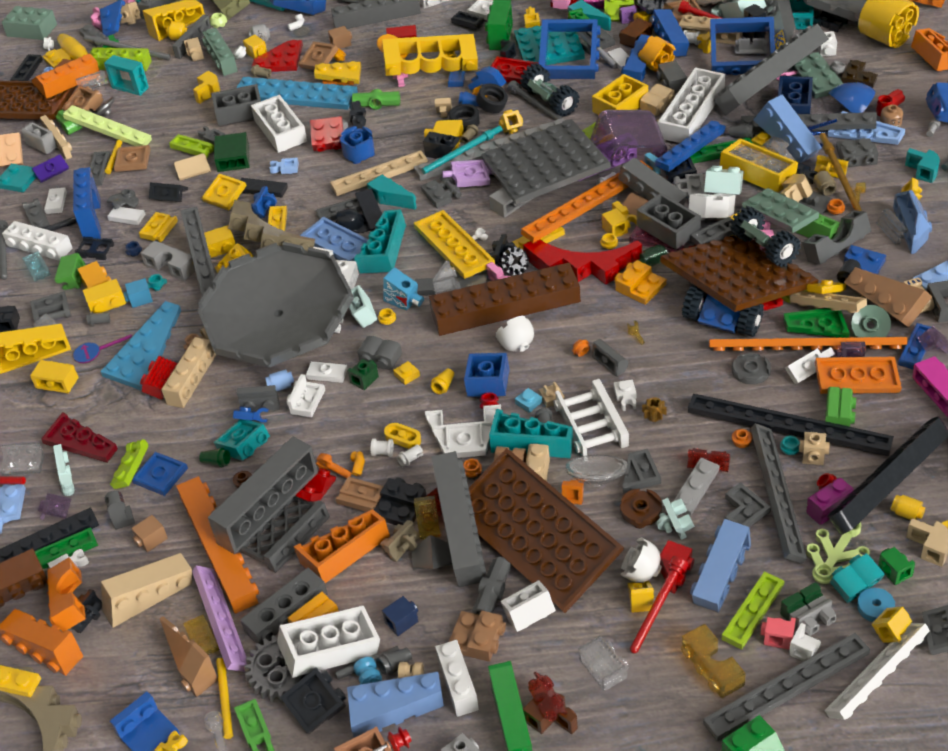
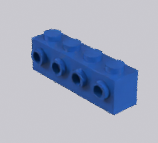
M654 9L652 16H650V22L657 36L674 45L676 51H673V55L675 57L686 56L690 42L671 9Z

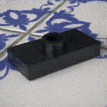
M459 11L451 18V23L476 30L484 23V18Z

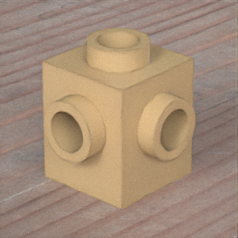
M137 2L125 3V6H122L120 12L122 14L121 23L127 22L129 25L141 19Z
M805 432L804 440H800L799 452H803L802 464L824 465L825 454L829 455L830 442H826V433Z

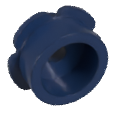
M131 241L126 244L125 252L127 255L135 257L142 251V247H140L137 241Z

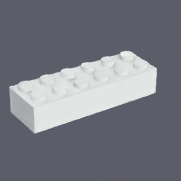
M694 68L658 121V138L681 143L698 131L715 106L716 102L714 100L719 97L717 93L725 88V74Z

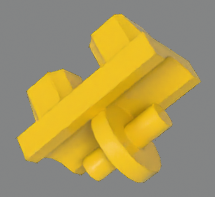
M818 155L814 171H828L831 176L839 178L829 157ZM838 159L846 175L849 161Z

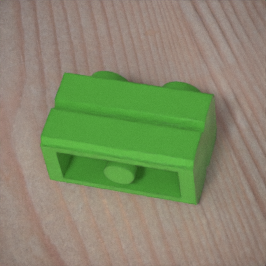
M828 388L826 422L849 427L850 424L855 423L856 412H852V409L856 408V397H852L853 390L851 388Z

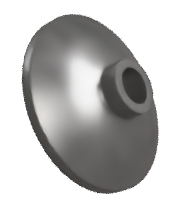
M113 96L105 101L93 113L97 115L103 114L104 116L108 115L112 111L110 107L115 97Z

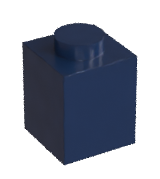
M404 596L382 610L385 624L397 636L419 622L417 606L413 601L409 602Z

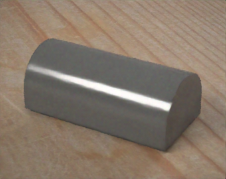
M598 339L593 342L592 357L615 376H619L626 371L629 364L627 359L603 340Z

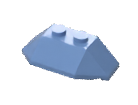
M910 190L895 194L893 209L910 253L915 254L928 240L929 232H932V224L928 222L926 210H923L920 201L914 192Z

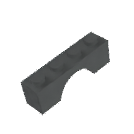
M853 210L843 216L839 231L832 239L825 235L814 234L803 241L807 261L823 264L830 257L838 255L844 248L850 247L855 241L863 239L866 234L871 232L867 212Z

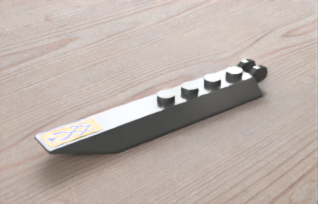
M764 0L766 7L763 9L767 11L766 17H774L775 50H777L792 39L796 29L790 1Z

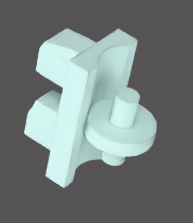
M668 498L662 500L668 515L665 513L659 515L660 519L656 523L658 529L666 530L667 533L672 532L671 527L674 526L681 540L687 538L685 532L695 526L689 514L678 518V515L687 511L683 500L678 499L670 502Z

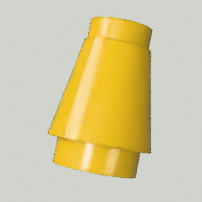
M447 368L431 380L432 391L436 394L446 393L455 376L454 371Z

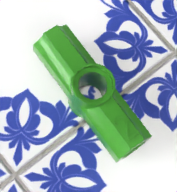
M374 89L370 93L352 94V102L360 100L361 107H371L374 110H378L382 106H399L401 103L399 91L382 92L379 89Z

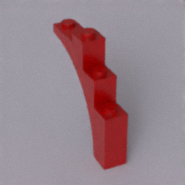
M539 239L534 243L531 241L525 243L523 251H526L529 258L528 262L538 270L570 263L578 282L592 274L607 285L615 280L619 270L624 269L629 263L642 258V243L637 240L614 250L575 252L557 248Z

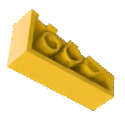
M183 0L142 10L149 35L158 41L168 37L166 28L172 21L184 22L187 27L205 14L203 5L196 0Z
M62 324L0 332V374L71 350Z

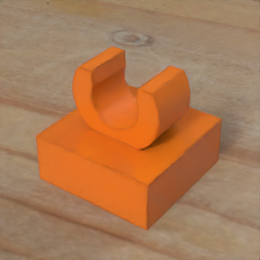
M572 479L570 481H563L562 495L571 503L582 505L584 483Z

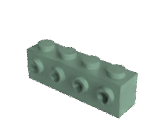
M211 28L202 32L204 37L202 38L203 45L206 47L208 54H211L213 62L215 61L217 68L220 69L223 76L238 72L234 55L217 28Z

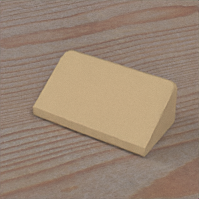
M205 154L174 162L179 180L211 171Z

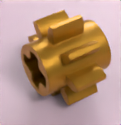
M653 397L646 399V404L642 405V412L645 419L648 418L652 422L663 420V415H667V407H665V401Z

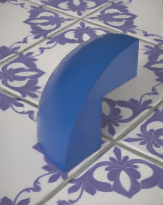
M857 82L838 85L828 94L850 113H863L874 98L876 91L866 84Z

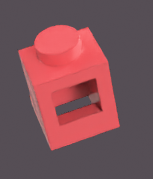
M768 617L767 622H762L760 635L764 636V645L790 650V642L794 637L796 618L786 621L781 618Z

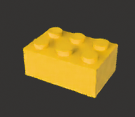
M623 74L592 96V112L617 124L640 108V100L648 92V85Z

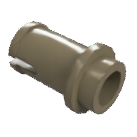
M253 65L251 68V74L255 77L262 76L269 79L271 76V69L263 68L259 65Z
M476 125L467 126V130L460 137L462 143L466 144L474 136L478 135L479 129Z

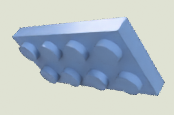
M322 217L300 235L315 239L314 247L333 250L334 257L344 261H355L354 257L356 254H360L361 246L369 240L325 217Z

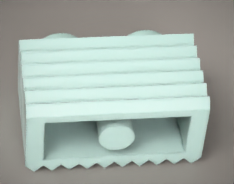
M357 285L351 289L354 299L349 308L353 317L362 328H365L376 321L377 316L370 298L360 285Z

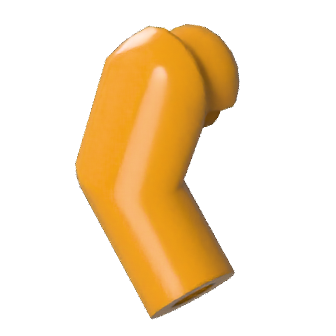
M353 451L350 455L351 461L354 462L351 474L361 476L365 464L364 454L361 451Z

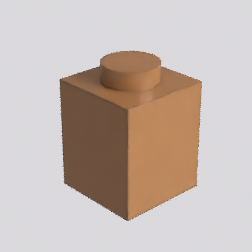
M345 26L328 31L330 44L336 45L339 49L352 46V34Z
M150 515L131 528L134 534L132 538L138 548L143 547L147 553L168 539L163 525L153 515Z

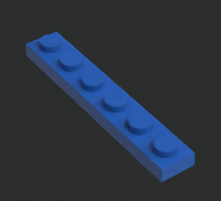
M717 121L709 122L656 159L655 166L668 172L723 134L726 126Z

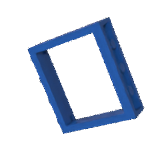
M774 17L710 19L711 71L725 75L744 74L760 62H716V33L769 31L770 54L775 51Z
M542 19L539 64L549 71L550 79H595V72L599 70V64L596 63V60H599L597 48H600V38L597 37L601 34V26H598L597 19ZM549 32H592L590 66H546Z

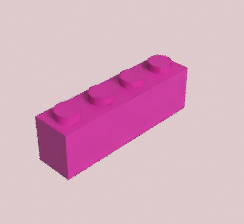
M935 356L915 363L912 378L948 417V370L945 365Z

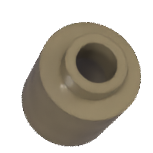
M820 171L814 176L813 181L822 194L829 196L836 191V182L828 171Z

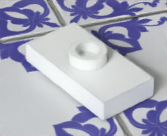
M66 188L49 189L44 209L46 214L62 213L67 194Z
M311 362L306 378L308 380L343 383L348 368L344 364Z

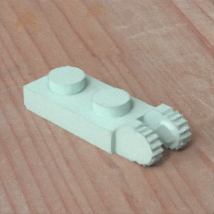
M61 444L54 445V454L63 495L70 496L74 494L75 489L72 482L70 465L66 466V463L69 462L67 451L63 452Z

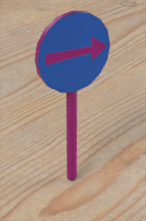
M127 335L100 347L95 343L82 344L75 349L73 358L78 363L91 362L99 355L100 350L130 339L132 335Z

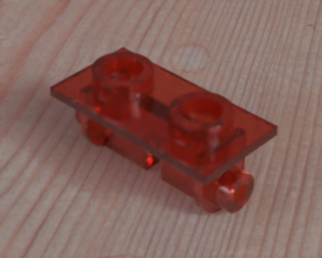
M695 448L688 450L687 468L694 469L700 458L720 465L719 471H729L730 454L726 453V451H711V453H707V450Z
M534 672L537 679H531L528 682V689L536 702L544 698L538 704V707L545 719L554 721L559 712L567 715L568 713L563 706L565 702L554 691L553 681L547 675L543 676Z

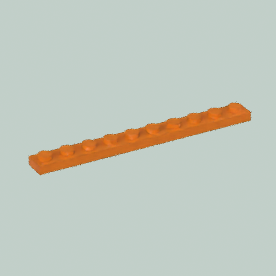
M640 160V162L653 170L651 166ZM619 173L521 228V235L534 243L629 186L618 179Z
M907 337L709 339V347H713V351H725V347H733V351H743L744 347H752V350H764V346H771V350H783V346H791V350H803V346H811V350H816L817 348L822 350V346L842 349V346L850 345V349H862V345H870V349H882V345H890V349H902V345H907Z

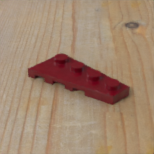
M64 412L61 413L41 438L45 445L53 447L54 445L61 444L62 450L106 463L109 462L118 450L114 442L100 434L94 433L89 427L82 426L79 421L69 418Z

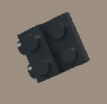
M396 477L395 480L388 478L380 492L381 499L374 508V511L382 516L387 523L396 526L398 524L403 525L407 520L414 523L427 500L426 489L419 483L408 484L399 477Z
M317 667L280 697L307 734L313 732L327 719L330 720L347 706L344 702L347 698L339 687L336 690L330 683L333 681L330 674L326 670L321 671Z

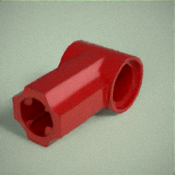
M897 89L888 95L879 96L876 107L877 115L881 117V111L886 106H898L904 102L905 95L903 91Z

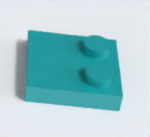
M11 163L0 176V189L24 193L36 178L32 171L33 167Z

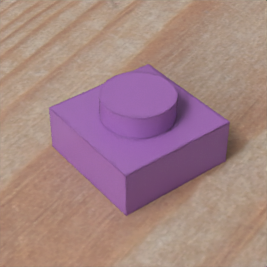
M635 5L620 8V21L622 24L634 21Z

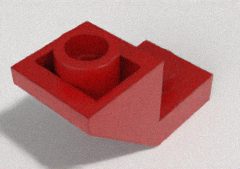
M319 468L317 470L318 473L295 496L309 502L320 501L336 481V476L331 475L329 470Z

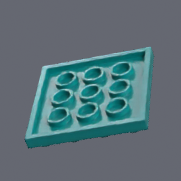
M542 26L514 30V37L522 60L539 62ZM549 32L547 65L585 59V53L577 33Z

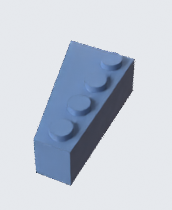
M783 95L768 101L753 119L800 163L814 157L822 148Z
M724 519L722 526L718 525L715 532L716 540L714 544L709 545L707 561L701 564L698 573L700 575L699 580L693 583L690 591L694 604L718 613L730 589L728 582H734L737 576V564L742 566L745 559V550L749 551L751 547L750 528Z
M439 672L347 687L350 724L354 738L375 727L382 731V728L394 723L395 725L401 724L406 718L411 716L418 717L444 706Z

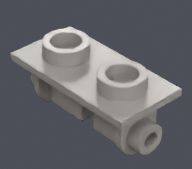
M739 38V40H735V54H767V40H764V38H753V43H750V38Z

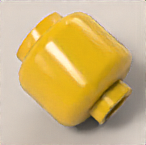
M172 21L167 25L166 34L171 40L177 41L189 28L186 27L184 22Z

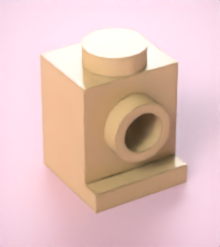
M198 37L184 40L187 55L191 56L192 61L204 59Z

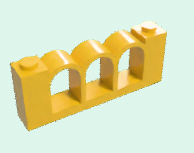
M474 34L382 39L386 76L401 75V73L415 74L420 69L426 73H434L441 68L450 72L460 69L462 71L478 70V56ZM459 51V56L449 58L443 52ZM438 52V57L427 59L421 53ZM417 53V58L414 60H404L400 56V54Z

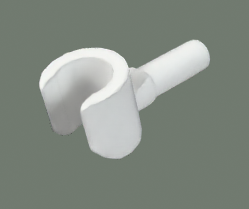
M478 228L472 238L474 240L479 238L485 241L488 235L483 234L486 232L484 229Z

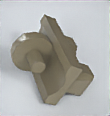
M407 520L403 525L398 524L394 528V535L390 539L385 538L381 542V547L384 552L389 554L392 561L397 562L407 550L414 551L417 548L415 541L420 536L415 531L413 522Z

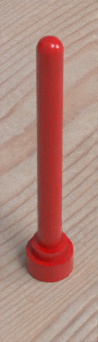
M684 0L681 1L678 12L683 14L689 12L700 17L721 18L691 7L689 2Z
M677 556L672 557L669 563L670 572L630 647L631 653H638L678 575L680 576L682 573H685L689 564L684 559Z

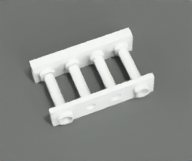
M600 379L592 381L593 389L590 392L563 399L560 392L556 391V400L553 401L555 410L560 412L565 424L572 426L574 447L576 452L581 454L583 460L587 459V448L614 440L615 442L618 441L621 449L629 446V433ZM591 399L597 401L596 406L570 413L568 406ZM596 413L605 416L604 419L578 427L574 421ZM606 426L612 430V433L585 441L581 435Z

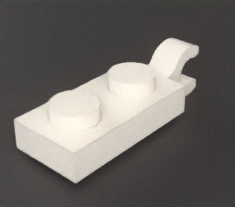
M817 348L785 367L794 384H797L816 373V358H829L835 352L832 348H829L820 353Z

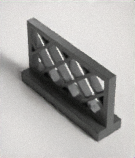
M294 496L239 552L268 565L269 569L276 573L296 553L294 546L300 543L303 545L330 518L325 503L319 500L316 503L309 502ZM293 501L298 502L297 506L288 508ZM309 509L305 514H302V510ZM299 511V515L288 518V514ZM285 515V519L275 521L278 516ZM296 522L292 527L289 528L290 523ZM285 525V529L275 531V527ZM271 529V533L261 535L264 530ZM283 536L279 541L275 542L276 537ZM271 539V543L261 545V541ZM257 543V547L247 548L250 544ZM269 550L264 556L261 555L262 551Z

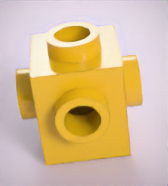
M518 110L504 111L499 120V125L504 133L519 132L518 129L523 126V118Z

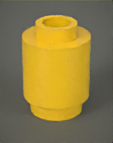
M896 495L891 506V511H894L896 515L912 520V518L915 520L922 519L926 507H923L922 501L906 495Z

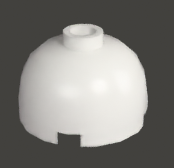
M525 316L510 319L507 321L508 325L504 329L501 326L496 332L497 340L508 351H525L529 348V344L534 338V328Z
M641 537L635 541L638 543L636 548L631 546L621 566V569L625 570L621 575L636 583H643L650 580L653 576L656 577L662 568L660 565V552L657 547Z

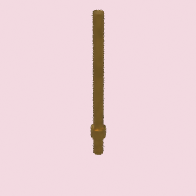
M821 133L819 138L823 144L822 148L825 154H828L853 209L862 211L836 157L833 144L829 142L825 133Z

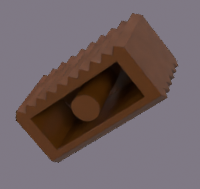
M636 18L625 29L620 31V44L634 48L635 41L639 39L641 34L652 35V23Z

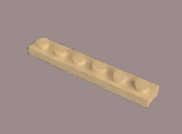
M420 150L331 181V188L336 196L343 195L367 186V183L382 174L387 178L406 173L413 170L414 166L427 163L428 159Z

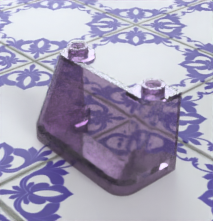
M604 110L599 114L590 138L610 160H621L626 156L629 148H650L652 154L658 158L668 150L655 115L649 110Z

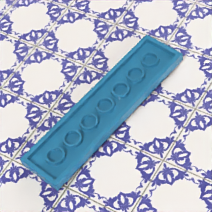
M243 77L236 87L257 84L261 101L280 95L288 105L344 110L350 108L352 94L358 92L357 86L252 77Z

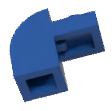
M487 66L477 71V76L472 78V83L467 86L470 90H473L481 84L492 83L501 87L507 82L499 70Z

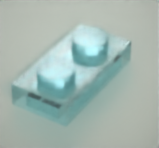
M39 251L23 257V261L34 281L51 275Z

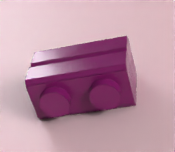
M837 478L833 483L828 484L808 497L806 513L819 525L824 524L830 520L828 514L854 491L853 487L842 478Z

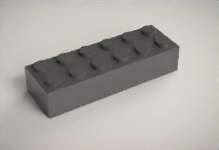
M294 436L291 437L208 516L218 545L236 554L318 473L310 445Z
M456 451L431 456L458 586L464 587L480 583L483 574H486V568L462 458L458 459Z

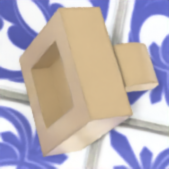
M451 98L435 99L436 112L441 113V118L447 117V112H450L452 109Z
M553 382L551 386L547 387L544 385L542 389H539V395L542 396L546 407L554 405L553 401L556 400V391H559L564 399V395L556 382Z

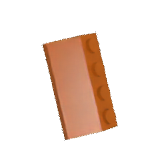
M89 53L42 73L31 81L47 99L100 76L97 60Z

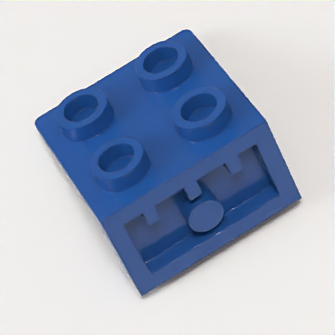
M145 692L110 720L116 735L131 751H154L161 742L167 743L169 735L174 730L179 734V730L157 708L153 697L148 692Z

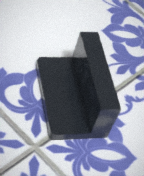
M150 182L149 199L182 202L183 190H188V187Z

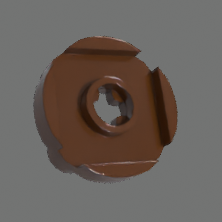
M640 488L632 489L623 495L620 513L626 522L634 525L635 528L642 529L655 523L660 518L662 501L659 495L652 490L647 489L646 492L640 491ZM638 505L641 507L646 506L645 509L637 508Z

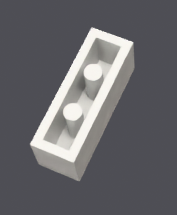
M454 640L435 646L438 662L456 716L478 711L477 695L458 641Z

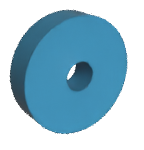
M880 588L864 590L859 595L857 603L860 615L870 622H874L886 608L895 607L893 596Z

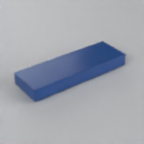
M916 323L907 345L898 360V365L914 369V364L922 361L936 328Z

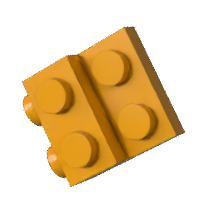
M638 260L634 263H629L626 266V270L623 273H618L615 277L617 292L644 305L667 285V279L652 273L651 266Z

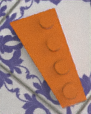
M372 509L349 520L347 525L343 527L336 526L330 529V533L320 538L318 535L310 538L311 542L303 546L300 543L294 546L300 564L306 569L309 567L327 583L381 544L385 538H389L390 534L385 519Z
M14 609L0 624V639L8 646L14 645L23 655L26 653L31 655L32 659L39 664L43 662L54 673L60 672L66 676L83 658V654L72 632L67 629L61 632L59 626L53 624L50 627L46 621L42 619L36 621L32 615Z

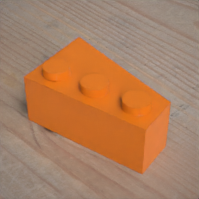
M930 28L916 30L911 47L934 70H948V41L944 40L945 36Z

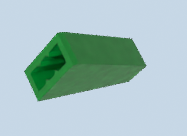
M511 661L488 666L491 690L507 751H532V744Z

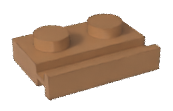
M348 477L339 491V496L335 498L336 503L365 512L374 510L381 499L380 492L384 486Z

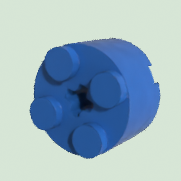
M353 126L341 133L342 153L347 160L358 164L375 155L373 136L369 128L362 126L361 129Z

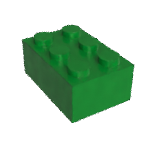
M493 0L492 5L489 6L487 22H485V31H488L486 43L489 44V50H501V40L510 41L513 28L511 0Z

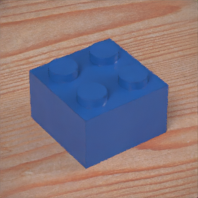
M507 353L469 354L464 377L467 397H479L488 392L494 393L496 396H506L510 371Z

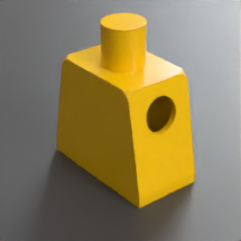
M436 121L433 129H425L424 138L429 132L460 138L464 134L463 121ZM461 140L458 141L457 145L452 151L459 148Z

